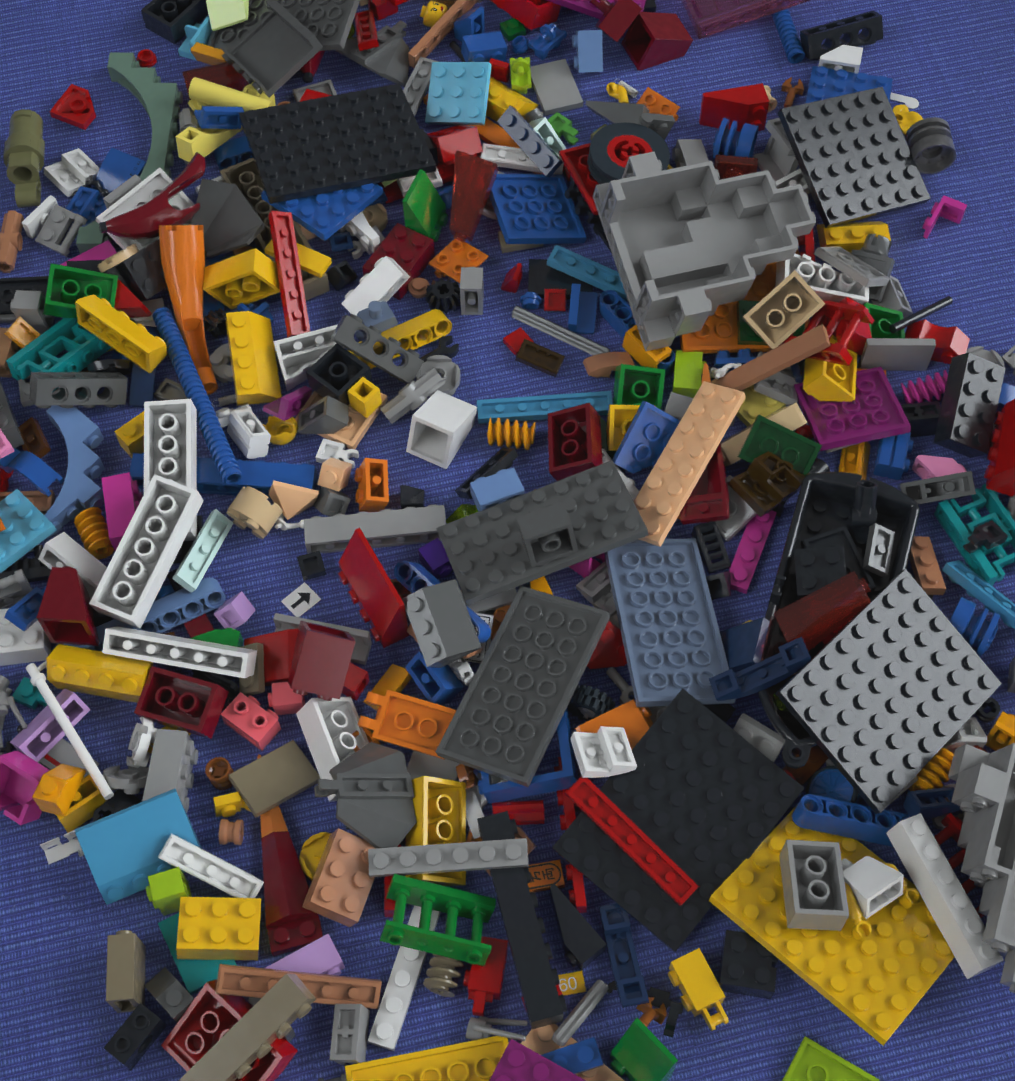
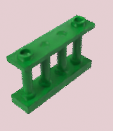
M398 874L393 875L386 899L396 901L393 921L386 920L379 941L465 961L470 964L485 965L492 945L481 943L483 922H489L495 909V898ZM406 903L421 907L419 928L403 924ZM432 910L447 913L445 934L429 930ZM458 916L473 920L471 940L455 937Z

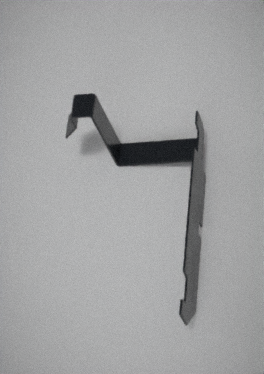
M615 981L608 984V993H612L613 990L617 991ZM650 987V990H647L648 997H655L652 1006L660 1008L662 1003H664L666 1010L668 1006L670 1007L663 1035L673 1038L678 1014L682 1015L684 1006L681 1001L670 1000V992Z

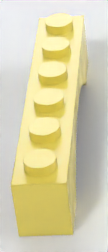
M253 82L244 87L242 92L274 102V106H276L274 94L270 98L264 92L259 94L252 86ZM242 125L241 129H201L189 126L175 136L179 158L190 162L196 152L206 157L243 130Z

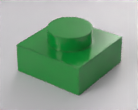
M512 18L499 23L500 30L508 42L517 36L526 35L525 27L517 19Z

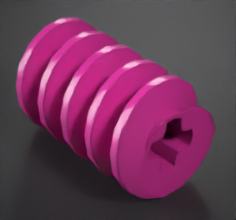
M943 371V377L938 372H935L934 380L928 374L925 377V382L918 377L916 385L911 380H908L907 388L901 383L906 404H912L916 401L922 403L924 399L931 402L933 396L938 401H941V394L944 393L947 382V371Z

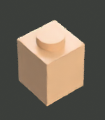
M332 457L322 463L317 485L339 492L348 486L352 464Z

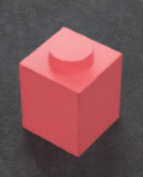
M288 682L271 683L272 692L268 693L269 707H273L277 715L295 714L305 705V696L294 693Z

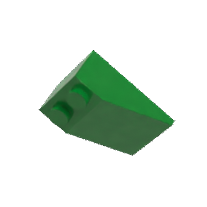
M420 169L403 199L405 227L437 242L442 226L445 227L448 221L446 204L424 170Z
M51 263L43 314L61 318H77L75 302L80 298L93 294L100 299H106L114 308L118 276Z
M626 364L617 366L613 405H641L642 401H646L661 409L665 369Z
M638 1018L633 1021L610 1054V1059L612 1060L610 1064L620 1076L625 1074L631 1081H667L672 1076L678 1062L676 1057Z

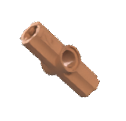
M13 210L4 214L0 232V271L3 273H10L14 270L17 253L22 250L23 246L21 235L23 225L21 222L24 220V217Z

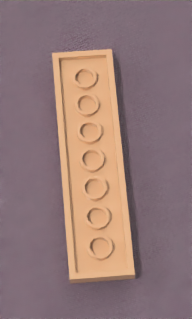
M703 381L634 500V504L649 534L638 540L661 547L745 400L746 396L743 391Z

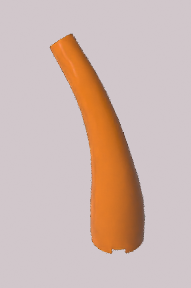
M159 225L161 264L177 326L207 395H210L218 389V384L208 354L203 321L204 226Z

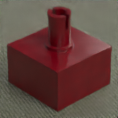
M590 0V3L603 13L595 27L602 30V33L614 42H618L642 10L633 0H614L612 3L608 0H599L600 2Z

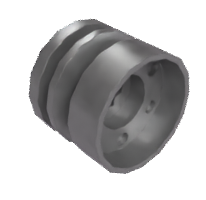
M937 117L926 118L916 122L907 130L906 141L913 161H915L920 173H938L953 164L957 155L949 124L944 119Z

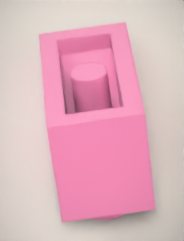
M918 455L912 467V470L922 480L967 472L965 467L958 464L953 458Z

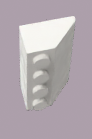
M351 696L340 697V699L332 698V701L311 698L296 713L320 779L333 780L329 773L330 769L354 754L355 751L353 749L356 745L361 749L369 744L365 731L358 725L360 718ZM355 731L359 732L357 737L352 735ZM336 794L327 796L329 802L337 801Z

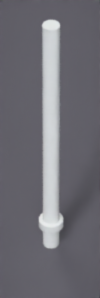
M35 663L27 665L26 670L31 677L30 682L38 688L104 799H110L114 796L113 791L47 685L46 676L44 673L39 672Z

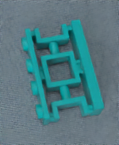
M63 318L7 359L6 362L12 377L19 381L20 379H26L31 375V372H80L89 363L95 361L112 347L79 325L77 318ZM64 349L69 351L61 358L55 357Z
M983 484L981 489H975L976 494L971 495L974 502L960 507L955 499H951L949 502L945 500L938 504L934 515L970 569L993 586L996 581L1000 582L1004 578L1005 572L1002 568L1015 562V552L1007 555L1003 547L1008 546L1010 543L1015 549V521L1009 509L1004 507L999 500L997 492L986 489V484ZM985 506L990 514L981 517L977 510ZM969 515L973 522L965 526L960 518ZM991 520L1008 536L1005 543L989 550L982 545L978 550L969 554L963 548L965 544L970 542L968 537L972 535L975 527ZM994 552L998 560L991 564L985 555Z

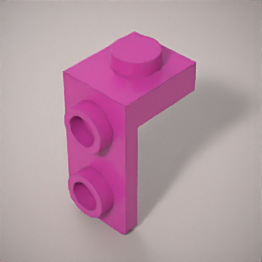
M943 195L939 203L935 202L931 210L932 217H927L922 228L925 229L923 237L928 238L939 217L960 224L967 204Z

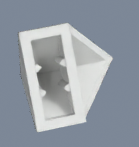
M970 717L942 748L949 750L953 754L955 749L965 744L982 750L987 743V736L976 717Z

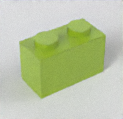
M676 350L673 393L691 398L695 397L701 386V374H703V367L706 362L702 361L703 352Z
M179 867L148 876L149 886H146L149 902L153 903L154 908L159 909L163 916L180 910L181 897H192L189 882Z

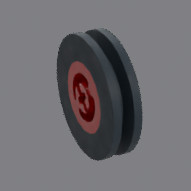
M614 123L603 127L593 136L587 164L592 177L599 184H604L622 179L629 156L655 151L657 160H660L662 163V171L667 170L670 152L664 139L650 128L635 123Z

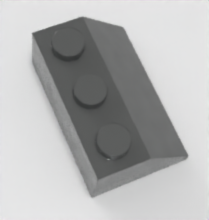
M456 580L424 587L402 598L427 667L442 668L482 648Z

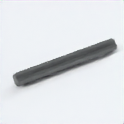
M515 306L512 311V318L593 356L610 352L609 348L519 306Z

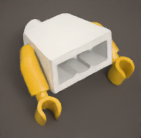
M865 856L854 864L846 858L842 859L849 919L855 923L852 935L856 940L862 938L859 928L864 930L866 936H869L872 931L871 925L867 921H862V916L866 919L898 897L900 904L907 909L919 899L918 891L914 888L908 889V883L904 879V874L899 872L894 864L880 862L870 856Z

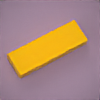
M271 239L264 251L265 254L275 258ZM297 243L301 270L321 278L331 265L332 259Z

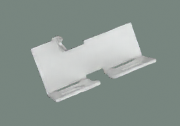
M75 830L64 834V837L69 840L68 843L62 845L59 841L60 838L57 837L40 844L45 852L48 864L64 859L77 851L80 857L84 855Z

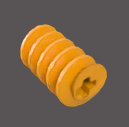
M490 417L487 432L488 444L492 446L496 440L498 447H501L505 441L507 448H511L514 442L516 449H520L523 443L525 450H529L531 444H534L536 422H533L531 428H528L527 421H524L522 427H519L518 420H515L513 426H510L509 419H506L504 425H502L500 418L497 417L495 423H492Z
M91 507L77 514L74 524L85 550L99 560L110 556L114 548L109 539L108 526L105 523L104 516L101 515V509Z
M941 748L917 774L918 781L908 789L916 791L943 788L942 782L946 783L949 781L948 775L954 754L945 748Z

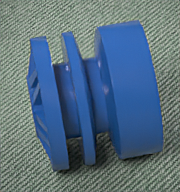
M723 118L714 138L713 161L719 162L723 153V164H727L730 156H734V166L748 169L755 148L759 126L744 123L740 132L737 131L738 122L736 120L733 121L731 128L728 129L729 119Z
M961 597L949 621L971 647L976 648L975 652L981 657L989 649L997 633L1000 614L994 612L990 621H987L985 618L989 609L985 608L979 616L974 615L976 603Z

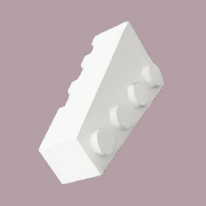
M795 253L792 259L779 261L776 264V286L795 270L822 300L840 302L845 297H848L862 305L865 302H869V287H864L846 274L833 270L831 265L826 263L821 265L812 261L810 256L805 254L801 256Z

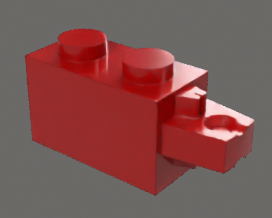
M482 936L481 943L492 945L491 952L484 966L472 964L471 970L465 971L464 986L468 987V999L474 1000L473 1015L484 1017L486 1002L492 1003L493 999L500 1000L509 947L508 940Z

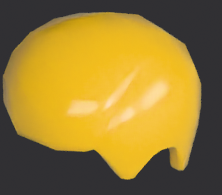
M269 416L267 424H263L271 435L270 442L273 445L288 444L298 432V424L294 417L283 421L275 416Z

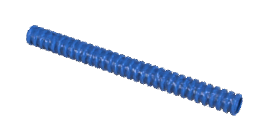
M766 0L788 62L792 64L801 62L805 57V53L785 0Z
M167 307L158 308L153 312L152 318L161 335V339L166 343L167 353L185 391L187 399L192 400L197 409V423L217 466L222 482L224 484H234L242 478V472L237 465L235 456L171 310Z

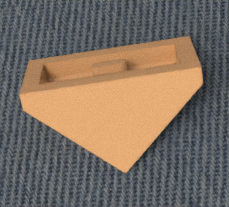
M273 480L268 495L273 502L281 507L282 514L289 520L312 507L319 491Z

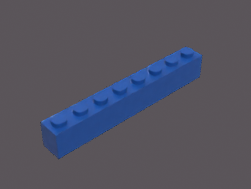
M144 452L133 453L129 470L132 480H137L139 489H144ZM197 457V491L199 493L237 496L243 486L245 488L250 486L270 498L268 494L273 480L313 490L317 488L318 474L316 466L307 463H271L262 460L243 461L235 458L242 472V478L234 484H224L213 458Z

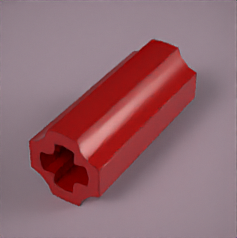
M543 800L492 803L493 814L508 811L510 820L515 819L516 825L545 824Z

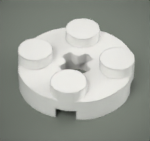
M140 717L139 719L142 724L136 723L128 747L133 752L132 757L127 756V766L139 768L140 766L146 767L148 764L150 753L147 751L150 743H154L157 728H154L153 720L146 717Z

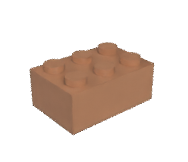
M339 828L329 836L302 907L347 927L358 923L375 877L369 876L368 849L376 848L366 840Z

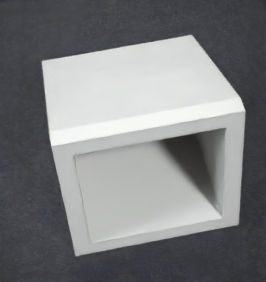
M437 390L412 415L406 452L447 469L474 425L477 407Z

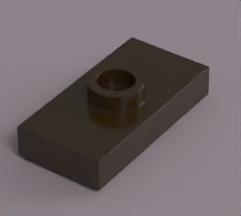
M524 339L515 360L556 378L565 356Z

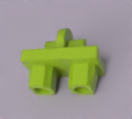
M530 57L510 58L511 89H515L520 94H526L527 89L532 88Z

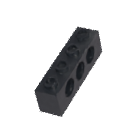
M872 10L801 30L800 39L805 57L810 60H818L821 55L841 45L858 47L863 44L871 45L876 43L877 40L883 39L882 15Z

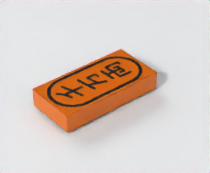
M560 860L529 865L528 869L532 881L528 883L530 893L550 890V886L553 884L558 888L565 887Z

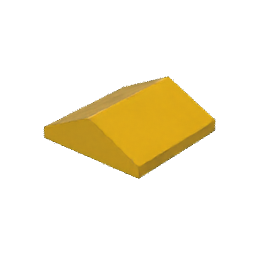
M609 404L606 425L608 451H617L640 405Z

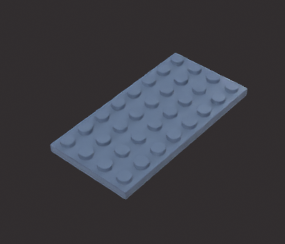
M696 538L665 539L661 547L641 540H635L605 552V560L636 706H668L682 688L703 705L734 703L736 699L717 701L709 678L729 670Z

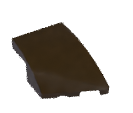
M768 451L755 458L747 471L732 478L728 485L762 517L797 493L801 488L803 479L809 473L803 475L793 469V464L780 459Z

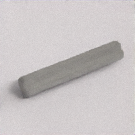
M597 980L554 1032L552 1040L557 1045L562 1047L568 1042L609 989L606 983L602 980Z

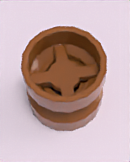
M223 757L211 759L205 767V773L213 787L217 790H227L232 786L228 778L229 774L234 771L228 760Z

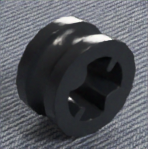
M989 697L975 714L983 722H992L1000 712V705L995 699ZM987 706L992 708L988 714L983 711Z

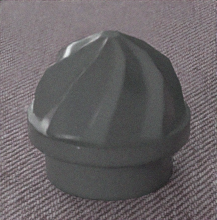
M537 107L525 114L524 117L530 123L533 120L544 118L543 111L540 112Z

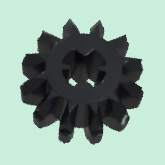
M442 277L438 282L432 280L431 285H427L425 295L430 310L439 309L444 311L446 315L448 310L455 312L456 306L461 304L458 283L452 282L450 278L443 280Z

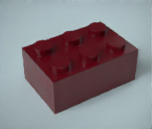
M397 223L363 265V276L375 268L374 265L380 258L385 256L393 258L410 276L392 296L401 301L408 292V284L411 280L418 278L428 266V263L434 258V240Z
M590 403L548 413L549 473L556 481L602 464L600 415Z
M151 666L134 714L139 717L152 719L153 723L212 739L229 692L218 684Z

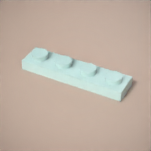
M217 509L213 510L172 579L190 593L195 591L234 523Z

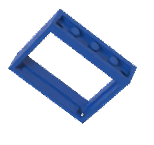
M568 707L557 727L562 771L534 776L529 787L511 781L492 784L491 774L477 770L478 773H481V780L478 781L480 795L484 794L489 804L569 789L578 780L574 750L570 740L571 728Z

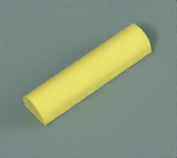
M197 77L192 79L189 87L190 99L212 106L242 107L244 112L274 106V102Z

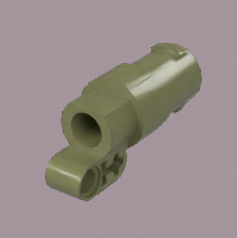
M21 109L15 111L10 118L9 134L4 143L3 160L7 167V177L15 184L17 207L39 206L41 204L42 191L39 171L44 166L45 159L43 120L36 112Z

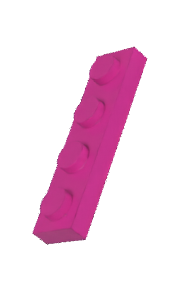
M770 511L762 517L757 514L747 523L729 570L731 589L747 594L777 512Z

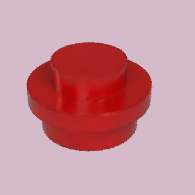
M149 49L141 50L136 59L142 68H150L157 62L156 55Z

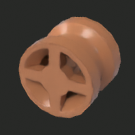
M221 819L219 825V844L226 845L228 842H233L235 845H242L244 821L237 819L235 822H230L228 819Z

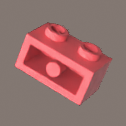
M240 692L221 713L222 719L227 726L263 751L281 730L278 721L279 717L272 710L267 709L266 711L261 708L260 702L253 696L249 695L247 697Z

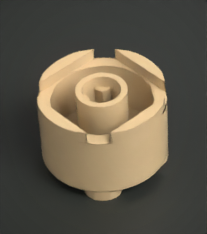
M243 486L226 513L234 519L233 523L243 530L246 527L252 529V533L263 540L283 511L277 503L274 502L271 505L267 500L269 497L250 486L246 488Z

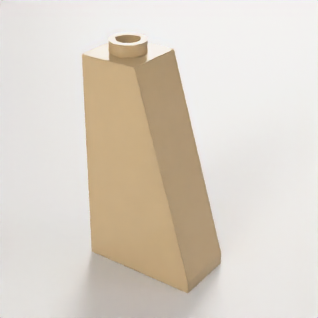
M797 402L778 409L765 417L792 431L807 423ZM752 425L721 442L724 466L731 465L741 459L737 456Z

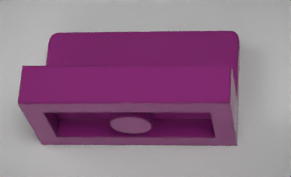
M307 386L299 388L264 405L263 411L286 421L299 414L312 395L313 389Z

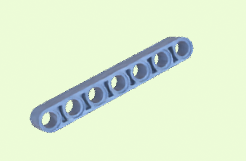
M206 578L201 580L197 589L192 593L183 588L154 601L141 629L113 619L96 627L99 637L98 646L64 645L102 651L105 629L115 626L161 634L219 608L225 602L226 597L216 579Z

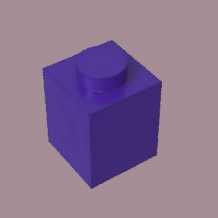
M439 538L418 549L420 562L436 579L447 577L452 572V566Z

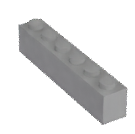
M431 504L427 507L384 509L380 512L370 513L362 511L350 515L336 514L330 517L314 516L310 519H304L307 554L319 550L321 554L345 551L357 528L362 530L371 548L429 543L436 538H439L441 541L436 528L446 524L444 505Z

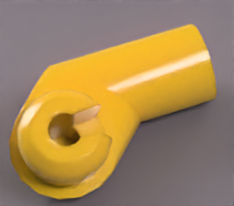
M614 82L607 84L606 90L611 97L617 99L619 103H629L627 91L623 86Z

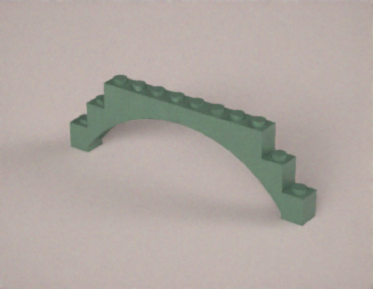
M110 52L107 68L111 81L118 82L128 89L145 108L151 120V148L147 162L139 177L143 181L158 168H161L171 179L170 166L174 165L172 152L176 150L175 135H178L177 119H179L178 113L181 112L179 105L183 103L182 91H179L177 83H161V78L157 76L155 68H140L139 61H136L134 53ZM95 220L85 227H79L76 244L80 254L107 240L111 243L113 239L107 232H100L99 224Z

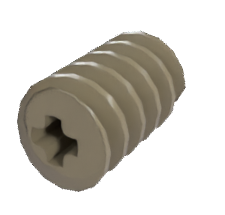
M433 954L435 957L429 961L431 968H428L426 971L429 978L424 980L423 985L431 992L440 996L454 997L455 994L450 992L449 988H457L458 984L452 981V977L461 976L454 969L455 967H463L464 963L457 959Z

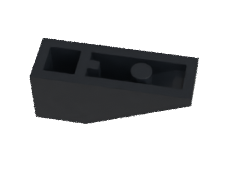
M553 884L550 886V897L563 948L566 952L564 957L572 967L577 965L582 971L606 950V943L559 888Z

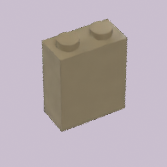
M120 930L116 932V935H108L106 1002L117 1013L133 1012L140 1003L145 1006L146 946L130 930Z

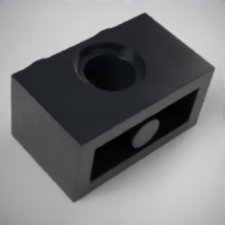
M140 1003L104 1046V1049L131 1071L167 1025Z

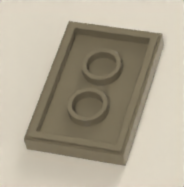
M292 740L229 774L228 779L237 792H239V795L253 815L258 817L318 783L320 776L295 741Z

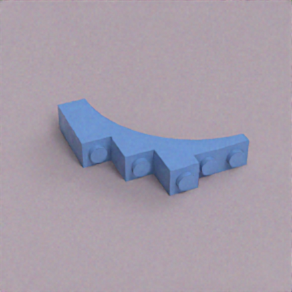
M53 405L46 410L51 423L65 438L68 452V467L63 487L53 505L44 515L57 529V531L46 538L47 540L59 533L62 527L70 520L75 519L76 515L82 510L91 507L100 508L104 502L102 489L92 481L98 478L105 470L101 458L92 451V449L100 445L104 438L100 428L75 406L73 408H62L59 405Z

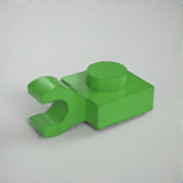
M558 112L548 119V122L559 138L563 135L570 145H574L579 141L575 137L578 131L572 127L571 120Z

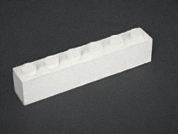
M120 626L105 629L102 650L104 654L240 678L254 675L257 650Z
M920 813L898 822L886 834L966 978H972L1002 962L1004 959L1000 952L991 949V944L982 941L985 926L922 814Z

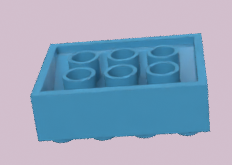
M176 788L75 829V834L106 905L146 889V886H149L148 876L176 868L158 858L171 833L201 848Z

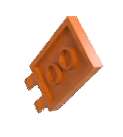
M388 689L385 696L368 691L365 701L368 704L379 706L375 719L360 715L359 727L373 730V739L445 760V758L437 755L436 750L457 710Z

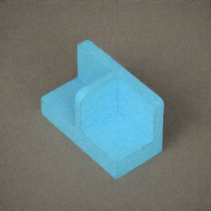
M208 16L202 24L196 23L194 26L187 24L184 27L186 39L178 49L179 56L197 61L190 49L196 42L208 44L212 33Z

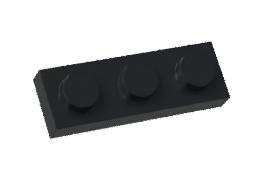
M502 447L463 482L455 492L460 498L473 499L470 490L471 482H474L479 477H488L502 469H508L519 455L514 448Z

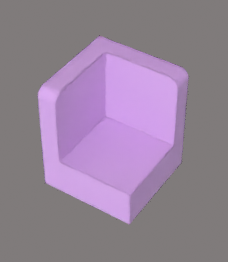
M241 591L226 600L216 610L214 615L224 628L235 629L250 618L255 612V608Z

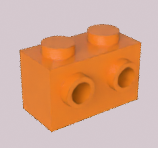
M364 458L360 467L356 468L355 481L358 482L355 501L359 503V512H380L389 503L388 461Z

